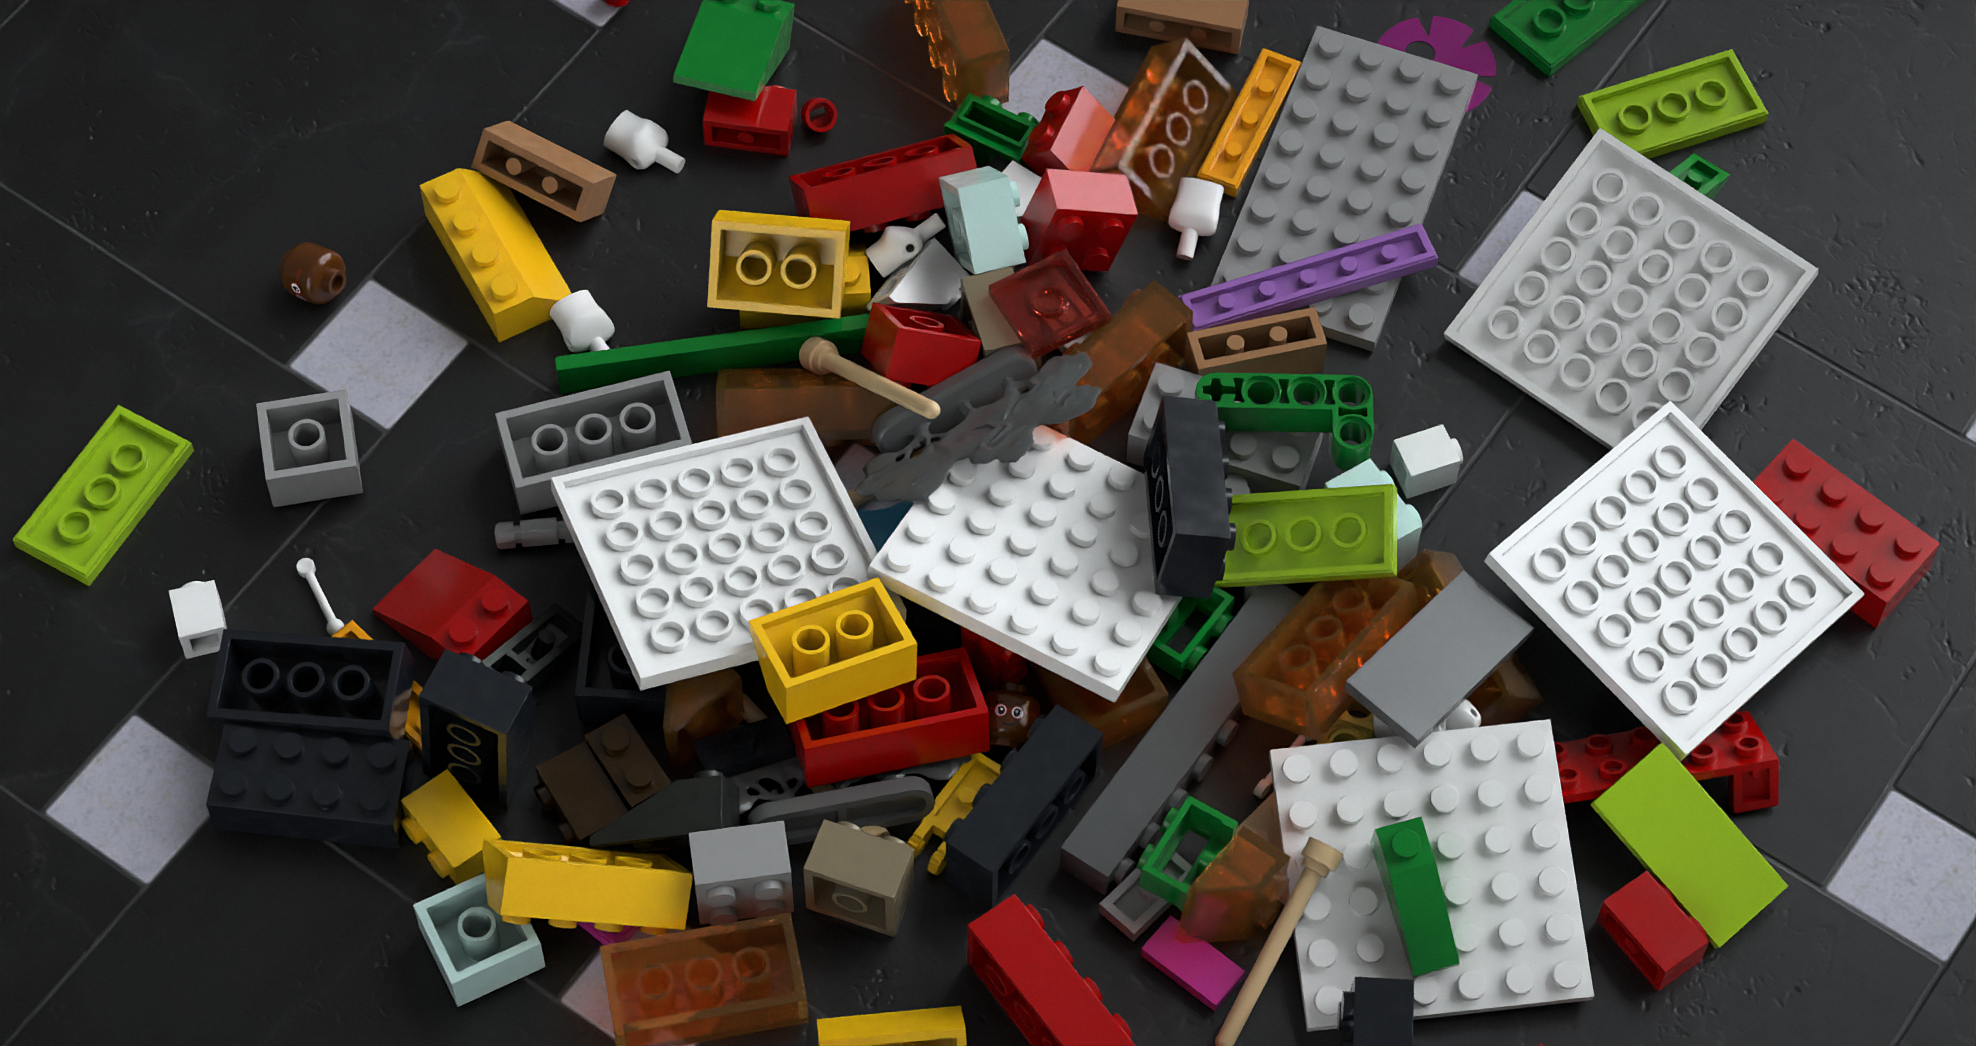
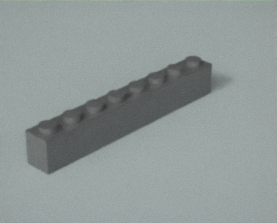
M1283 584L1259 585L1063 843L1060 849V868L1104 896L1109 894L1115 884L1119 885L1134 871L1136 862L1133 860L1142 848L1145 850L1150 843L1155 844L1161 834V826L1159 825L1165 819L1172 807L1180 810L1188 796V792L1185 790L1194 779L1200 782L1205 777L1214 760L1211 757L1219 745L1226 747L1232 741L1239 728L1238 719L1244 711L1252 713L1264 694L1262 687L1270 677L1276 680L1281 675L1289 661L1287 654L1294 644L1302 646L1309 637L1314 627V623L1310 621L1313 602Z

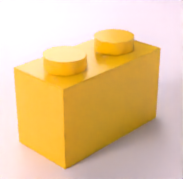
M448 769L401 800L405 818L401 820L402 827L415 844L422 841L431 852L427 857L440 877L444 878L449 875L455 884L458 885L484 872L482 849L484 838L502 840V837Z

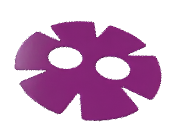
M1433 16L1429 36L1417 17L1407 19L1387 30L1377 42V44L1403 52L1413 42H1425L1434 49L1435 56L1432 61L1478 74V76H1496L1495 58L1487 42L1481 41L1462 48L1474 30L1453 19ZM1477 80L1466 112L1480 105L1489 95L1492 88Z

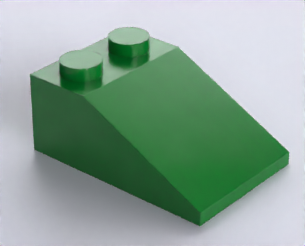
M703 0L674 72L673 83L756 101L790 48L795 4L782 0Z

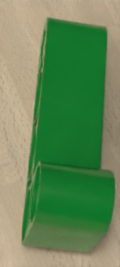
M1215 372L1206 374L1197 382L1195 399L1216 401L1218 420L1225 422V431L1329 433V455L1331 462L1342 471H1348L1370 457L1374 435L1373 392L1370 384L1360 376ZM1260 400L1266 402L1267 404L1260 405L1252 401ZM1306 401L1312 405H1301L1298 402ZM1344 402H1352L1357 406H1348ZM1344 441H1355L1359 445H1348Z

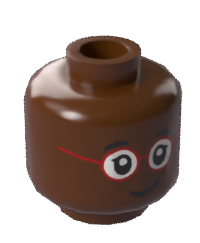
M303 242L286 252L281 260L280 275L284 289L295 297L313 304L323 305L332 301L345 287L346 267L343 258L336 251L316 243Z
M1003 682L999 684V690L987 691L983 695L989 711L990 750L1009 753L1014 748L1020 750L1028 740V731L1040 714V704L1034 697L1026 694V686Z

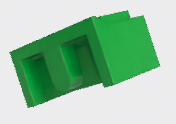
M968 93L951 120L945 123L944 135L953 133L959 138L974 144L975 161L982 166H988L993 157L997 155L1010 162L1013 160L1029 170L1030 167L1021 157L1029 144L1028 138L1030 133L1038 126L1039 122L1029 113L1020 112L1016 115L1003 109L1001 103L990 95H982L980 98Z
M1214 585L1210 599L1182 597L1144 656V659H1147L1181 681L1188 671L1194 672L1209 652L1206 649L1214 638L1219 639L1234 619L1232 616L1234 597ZM1198 609L1210 618L1184 651L1179 654L1168 647V645Z
M1188 796L1180 810L1172 807L1168 812L1160 829V832L1164 833L1157 846L1150 843L1141 855L1137 864V869L1142 871L1139 886L1177 906L1185 915L1189 916L1234 844L1238 822L1199 800ZM1190 830L1207 839L1208 842L1183 882L1180 883L1163 872Z

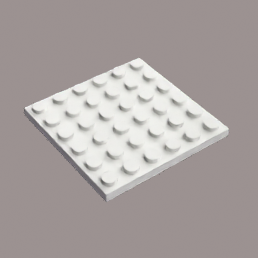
M1599 128L1446 329L1444 337L1584 433L1612 450L1669 401L1702 430L1817 277L1818 268Z
M1671 401L1665 404L1492 550L1484 560L1618 699L1667 746L1680 762L1865 595Z
M809 416L551 478L553 496L640 691L757 661V653L748 626L749 620L868 581L869 579L866 578L868 567L878 554ZM885 588L902 619L906 622L907 610L899 594Z
M1040 425L1032 432L1034 443L1016 463H1002L995 459L988 464H972L969 458L956 461L950 469L945 482L926 500L916 501L869 565L866 578L871 580L878 577L885 588L1115 703L1182 599V596L1155 594L1145 474L1045 425Z
M1550 719L1432 732L1416 748H1413L1400 736L1270 750L1269 759L1288 898L1304 870V867L1301 866L1304 859L1301 853L1309 837L1317 839L1343 854L1336 871H1330L1327 878L1321 877L1293 931L1307 1032L1337 1029L1338 1003L1342 1002L1343 991H1350L1355 977L1414 980L1413 1020L1589 1001L1594 998ZM1422 817L1436 861L1460 964L1413 978L1370 841L1377 828Z

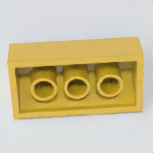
M462 168L455 169L419 185L426 217L498 342L500 343L551 320L550 310L552 306L572 293L509 186L479 171Z
M484 838L482 849L487 904L499 915H502L501 920L504 922L527 925L530 924L531 918L548 919L549 925L560 928H576L577 921L594 923V928L608 932H622L623 925L640 926V932L657 936L668 935L669 929L685 930L693 873L666 854Z

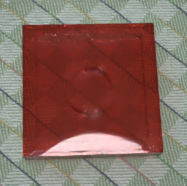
M1067 249L989 285L990 297L1033 360L1111 323V313Z

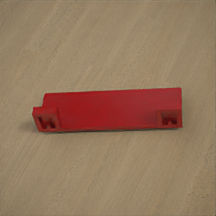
M1736 711L1681 761V764L1696 781L1728 776V805L1733 813L1779 806V758L1748 711ZM1646 726L1636 727L1626 732L1608 735L1594 734L1585 739L1554 742L1564 804L1598 798L1662 742Z

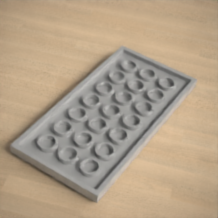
M1317 26L1211 286L1417 224H1423L1474 91L1478 74ZM1402 277L1283 313L1315 307L1325 337L1374 352Z

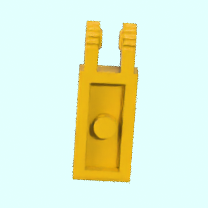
M982 753L972 754L971 760L968 763H962L958 771L936 797L934 809L929 815L921 819V824L907 842L908 847L914 848V859L921 854L928 844L932 833L944 840L951 824L959 817L963 820L974 808L972 807V802L977 792L985 783L991 785L1001 774V765ZM942 842L929 860L927 869L936 876L946 866V862H944L946 842Z

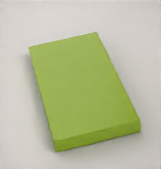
M1732 49L1581 95L1577 102V106L1593 136L1601 128L1647 159L1765 123L1769 114Z
M118 405L13 538L15 547L90 586L194 452L192 443Z
M1394 484L1232 495L1229 523H1235L1236 542L1233 551H1226L1223 580L1216 581L1215 583L1219 588L1397 577V488Z
M1663 742L1658 744L1590 804L1653 878L1664 884L1675 897V903L1687 917H1694L1702 925L1706 932L1707 940L1715 949L1720 948L1788 887L1786 882Z

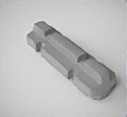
M556 517L521 520L520 525L515 526L513 521L500 522L495 525V540L499 549L516 548V543H522L523 547L559 544V539H565L566 543L574 542L564 518L563 521L558 522Z

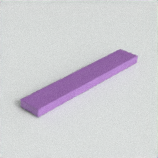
M1421 223L1178 296L1177 305L1189 332L1276 315L1437 266L1438 256Z

